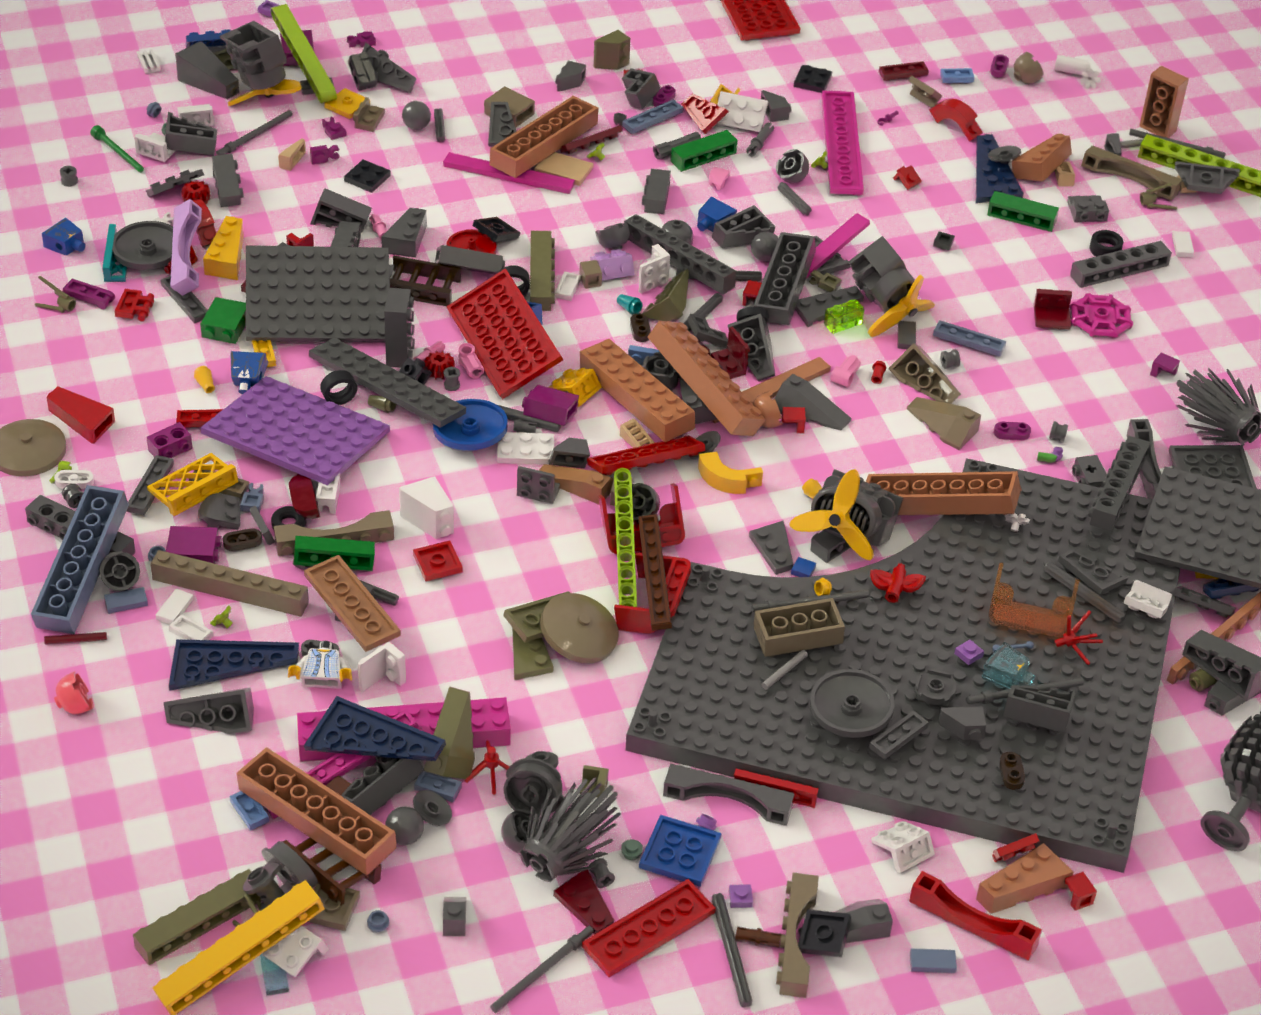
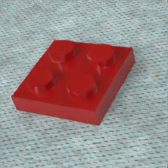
M450 540L413 549V556L425 582L463 572V566Z

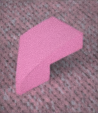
M714 167L709 174V184L717 186L716 189L721 190L724 187L725 180L729 177L730 170Z

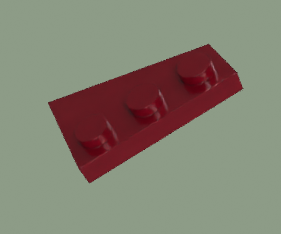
M588 870L581 871L554 890L553 896L586 927L591 926L594 930V935L614 923V919Z

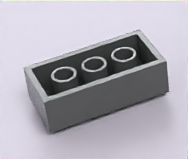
M388 289L384 319L386 365L390 367L402 368L403 363L408 357L413 358V350L411 349L415 348V338L412 337L414 336L415 325L411 323L414 322V311L411 309L414 307V297H411V289Z

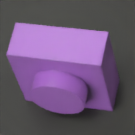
M265 0L257 7L258 13L271 17V8L279 6V4Z
M968 640L956 647L954 654L970 665L983 657L984 650L973 641Z
M751 884L729 885L730 908H752Z

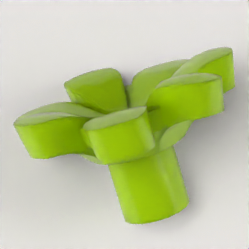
M599 144L596 150L589 153L587 157L597 156L600 161L603 160L605 155L601 151L605 144Z
M824 151L823 155L811 164L813 169L819 165L824 170L828 167V163L825 161L827 151Z
M230 605L221 614L214 617L210 622L212 626L222 623L228 629L233 624L228 618L232 609Z

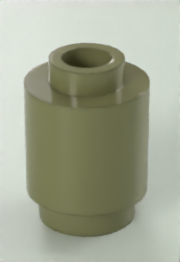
M1203 669L1191 673L1189 677L1190 686L1198 692L1215 685L1218 681Z

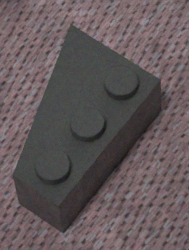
M168 111L165 133L167 149L206 155L215 154L217 129L198 122L197 124L191 123L185 117L180 119Z
M753 205L715 223L712 238L721 248L751 244L753 238L760 232L768 231L774 233L776 226Z

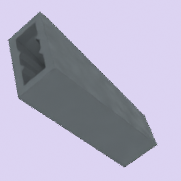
M445 245L439 246L436 250L435 263L461 267L463 270L497 274L505 267V261L501 255Z
M1217 681L1208 692L1204 706L1222 716L1243 704L1246 700L1220 681ZM1261 690L1258 691V692H1257L1254 696H1252L1251 698H1253V697H1255L1256 695L1260 694V693H1261Z

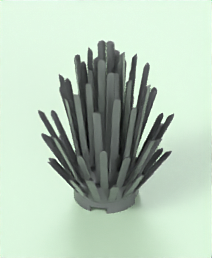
M1209 367L1208 371L1210 373H1207L1210 379L1205 378L1194 369L1193 374L1195 376L1185 373L1190 378L1187 384L1181 380L1177 381V386L1180 387L1179 391L1185 394L1177 398L1183 400L1184 405L1199 413L1181 405H1176V407L1194 416L1196 421L1223 429L1218 430L1185 424L1187 427L1201 429L1197 434L1221 436L1201 438L1202 440H1217L1215 443L1238 442L1241 445H1245L1244 443L1246 442L1252 443L1261 434V412L1259 411L1253 386L1251 384L1250 388L1248 387V397L1239 377L1235 380L1229 369H1226L1227 374L1245 403L1242 402L1225 379L1221 380Z
M593 778L579 796L578 794L586 785L587 779L572 794L576 787L574 782L549 822V816L556 802V798H553L550 806H548L552 793L551 788L548 790L544 804L542 803L539 816L537 814L534 816L533 806L531 807L526 845L520 851V857L526 867L530 865L538 872L535 875L536 877L545 882H551L557 876L595 869L594 866L584 867L588 865L586 862L608 854L601 851L595 853V851L613 842V839H608L588 850L586 847L617 825L613 823L608 826L621 815V812L616 813L593 831L618 809L613 807L611 810H607L618 798L616 791L607 798L608 794L614 789L612 785L608 786L588 807L600 793L598 788L601 786V782L591 792H588L596 782V778Z

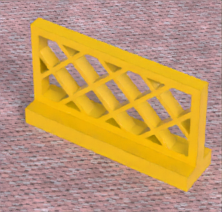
M209 453L148 485L147 489L169 508L173 516H176L204 501L208 496L219 493L239 481L236 467L233 464L227 465L213 453ZM209 461L214 462L213 464H205ZM192 470H198L197 473H188ZM202 470H211V472L202 473ZM195 478L194 481H186V479ZM159 487H165V490L156 489H158ZM170 487H179L178 490H169Z

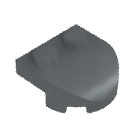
M221 493L212 494L200 505L198 517L200 521L203 519L208 524L207 527L219 528V526L238 530L240 527L239 497Z

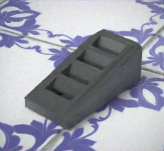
M1107 134L1104 145L1105 150L1121 156L1119 134Z

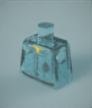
M1004 642L985 663L982 678L1010 689L1011 685H1018L1020 681L1031 686L1035 675L1028 671L1029 658Z

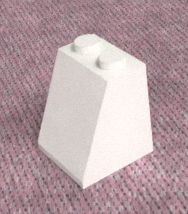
M435 476L399 487L400 516L435 539L454 534V506Z

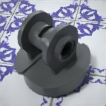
M547 751L534 752L526 758L517 760L508 768L506 772L507 779L504 784V796L514 811L521 808L531 812V807L533 806L534 816L535 814L539 816L542 803L544 804L549 788H551L552 793L548 806H550L552 799L556 798L551 813L557 810L564 796L562 795L561 775L556 769L559 764L556 754Z
M278 841L270 849L264 848L261 851L267 863L262 867L254 869L247 876L243 890L246 894L256 893L260 896V899L263 901L259 908L261 911L272 904L276 898L282 897L295 885L302 883L304 880L308 882L312 889L318 884V881L305 861L288 845ZM276 875L284 883L281 887L274 880Z

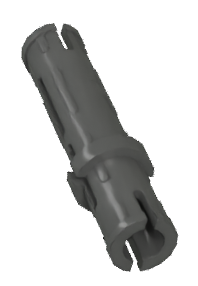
M766 123L760 133L751 140L750 146L746 149L747 154L751 151L749 156H755L756 152L764 146L765 140L774 131V126L769 128L772 125L771 123Z

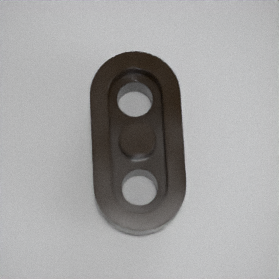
M641 313L632 315L630 327L634 340L638 342L648 341L651 329L647 316Z
M255 528L233 531L223 536V547L228 551L254 548L262 543V533Z
M1015 752L1003 753L999 762L1003 784L1011 790L1021 789L1025 781L1021 757Z

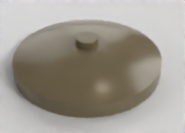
M24 419L9 423L0 428V471L13 476L38 475L54 468L65 456V436L60 428L48 421Z
M577 593L560 594L546 604L541 614L540 626L544 638L556 652L570 660L580 663L602 661L612 653L618 642L619 632L614 617L601 603L588 596Z

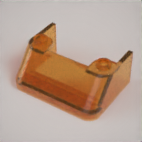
M1000 562L989 609L990 620L999 625L1053 637H1063V634L1067 633V616L1070 615L1072 618L1080 579L1075 578L1071 597L1059 596L1054 600L1052 609L1012 601L1014 595L1013 588L1007 583L1000 582L1004 562Z

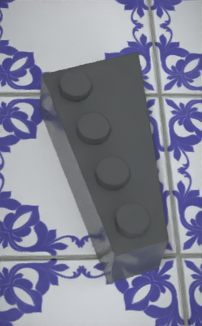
M1203 630L1198 631L1186 641L1182 655L1246 701L1261 690V657Z
M376 756L377 761L374 765L367 766L363 770L364 776L361 779H355L341 796L371 815L378 808L384 806L395 794L401 792L407 784L417 779L418 775L424 771L420 760Z

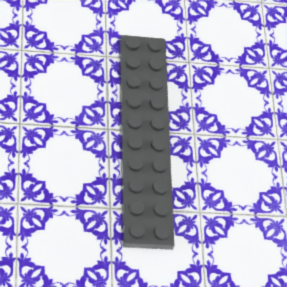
M332 338L309 350L310 358L334 371L346 370L350 372L356 383L440 428L466 414L465 406L337 338Z

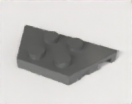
M1178 161L1175 163V169L1180 178L1183 179L1187 190L1222 194L1239 176L1240 169Z

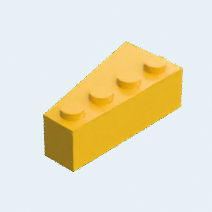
M230 216L225 217L203 257L205 275L238 280L244 238L243 219Z

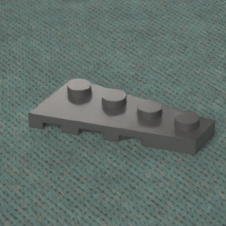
M365 43L362 53L368 52L369 57L373 58L374 71H377L379 75L378 82L411 93L417 78Z
M857 286L798 299L795 310L806 326L810 327L815 321H823L830 314H838L841 309H848L863 302L864 296Z

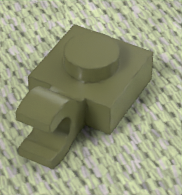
M813 270L810 274L813 277L809 280V283L812 285L818 284V287L825 291H835L841 285L842 279L829 273L823 275L817 270Z

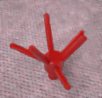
M1090 610L1086 612L1072 629L1071 616L1068 615L1067 633L1063 634L1064 637L1055 640L1057 648L1066 644L1068 647L1072 646L1087 665H1090V661L1076 644L1103 643L1102 639H1091L1098 636L1096 633L1076 636L1082 623L1091 614Z
M486 740L487 753L484 755V760L472 770V774L465 779V782L468 783L487 767L491 772L492 794L495 795V768L499 765L508 770L510 766L499 759L496 748L490 745L489 740Z

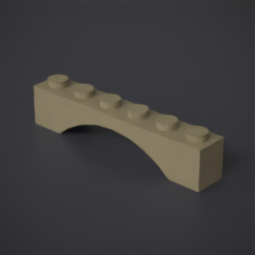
M1093 145L1085 151L1081 164L1082 167L1095 172L1110 173L1132 179L1149 189L1171 183L1170 187L1154 192L1156 195L1171 201L1179 194L1183 179Z
M390 510L372 512L354 524L337 529H310L296 524L274 526V537L278 556L294 554L295 535L376 543L394 540V525Z
M793 872L792 881H787L786 894H790V898H785L784 912H788V916H783L782 930H786V935L781 934L780 948H784V953L779 952L778 966L782 967V971H777L776 985H780V995L803 998L807 996L810 965L804 959L798 947L796 930L806 915L807 909L812 910L816 905L819 880L817 875Z

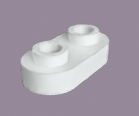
M61 470L54 476L56 486L61 489L74 483L78 484L81 489H85L87 485L92 486L94 484L93 473L88 470Z

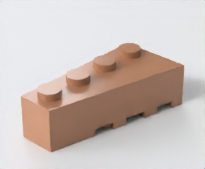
M1061 133L1055 134L1011 160L1015 178L1044 181L1072 154L1070 136Z
M1043 843L981 882L976 900L992 914L1016 906L1018 902H1028L1034 900L1036 896L1042 894L1046 896L1052 894L1054 890L1069 888L1065 883V878L1072 876L1074 872Z

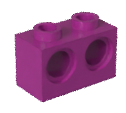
M180 422L147 436L148 451L154 457L158 455L172 458L193 448L191 434Z

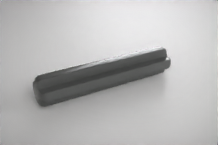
M435 108L436 140L444 142L443 110Z
M781 182L777 187L778 190L803 215L808 216L812 209L786 183Z

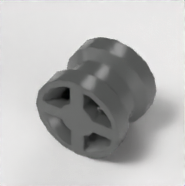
M64 166L60 169L62 185L70 187L78 183L77 170L74 166Z
M957 349L951 350V352H941L940 360L944 369L950 366H960V355Z
M1054 421L1049 439L1056 438L1060 442H1064L1068 424L1060 425Z
M69 484L62 490V496L71 508H77L83 492L78 484Z

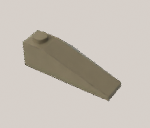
M914 343L888 368L900 382L936 401L952 404L961 395L931 357Z
M916 397L907 406V410L919 421L925 422L929 426L930 431H935L940 436L941 441L957 450H960L979 431L981 414L967 407Z

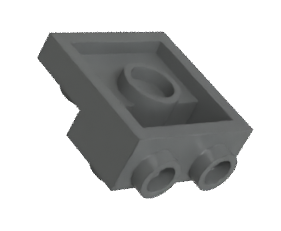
M1101 195L1068 196L1067 203L1074 222L1107 221L1109 209L1106 200H1102Z

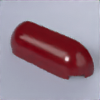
M300 474L295 475L289 481V490L295 511L307 519L319 518L320 512L312 480Z

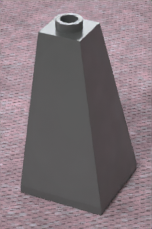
M200 41L175 53L178 81L225 99L240 93L237 77L203 42Z

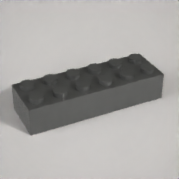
M786 232L780 233L754 303V307H761L767 310L768 322L790 325L816 252L815 236Z

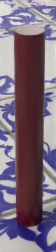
M107 632L44 636L45 644L107 640Z

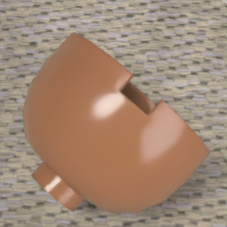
M771 391L760 394L753 403L754 407H757L762 412L761 415L766 419L761 425L764 428H775L783 425V422L779 421L782 416L776 400H772L770 397L772 395Z

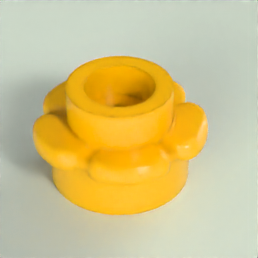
M820 578L814 584V591L818 596L830 595L832 585L827 579Z

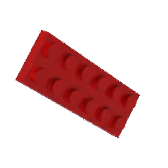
M687 435L671 439L667 442L661 441L587 458V465L601 474L612 475L614 471L620 468L631 470L632 467L642 468L650 463H664L667 459L678 460L685 455H698L699 452L705 451V443Z
M687 879L582 942V948L608 977H611L715 914L716 908Z

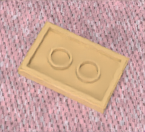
M554 152L539 162L535 167V171L574 179L575 185L580 186L593 169L594 163Z

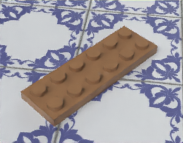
M339 555L304 570L306 579L365 652L401 636V630Z

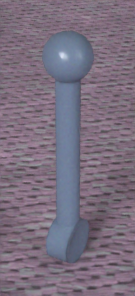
M1028 641L1026 644L1007 645L1003 650L1017 648L1032 649L1034 643ZM995 644L992 651L997 653L1003 646Z

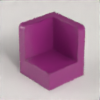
M1160 352L1153 361L1150 375L1157 377L1162 370L1176 375L1180 360Z

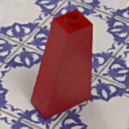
M57 386L46 397L48 410L92 444L115 423L113 407Z

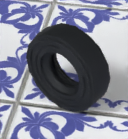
M745 307L737 312V321L762 314L768 323V312L761 307Z
M293 506L277 509L271 518L273 530L274 526L286 525L282 523V520L286 518H294L296 522L293 524L301 527L306 526V518L300 516Z

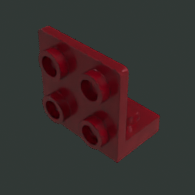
M1036 289L1033 304L1035 326L1038 328L1071 329L1069 307L1072 291Z
M732 326L729 327L727 348L712 352L711 356L718 361L720 368L729 374L730 379L746 375L750 348L741 338L740 333Z

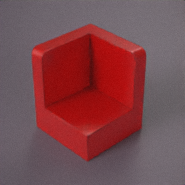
M290 233L286 235V242L290 246H314V237L311 233L303 238Z
M748 280L743 291V306H747L749 299L756 300L762 282Z
M783 407L781 421L783 423H796L797 433H804L806 422L805 407Z
M1084 872L1065 878L1066 885L1073 893L1070 905L1074 911L1094 904L1097 890Z

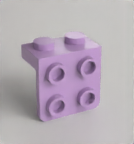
M614 249L611 250V253L596 252L594 253L595 256L590 257L591 260H597L602 271V281L635 275L632 254L626 253V251Z

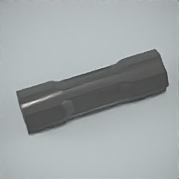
M694 132L684 137L653 146L654 155L657 159L671 155L673 147L700 139L701 136L698 132Z

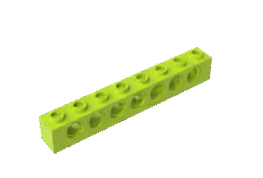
M1149 134L1145 136L1140 144L1139 158L1175 169L1176 161L1240 169L1239 176L1228 187L1261 197V170Z

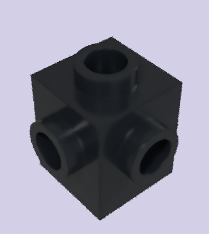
M410 357L403 363L399 371L425 385L433 373L425 367L426 363L419 358L415 360Z

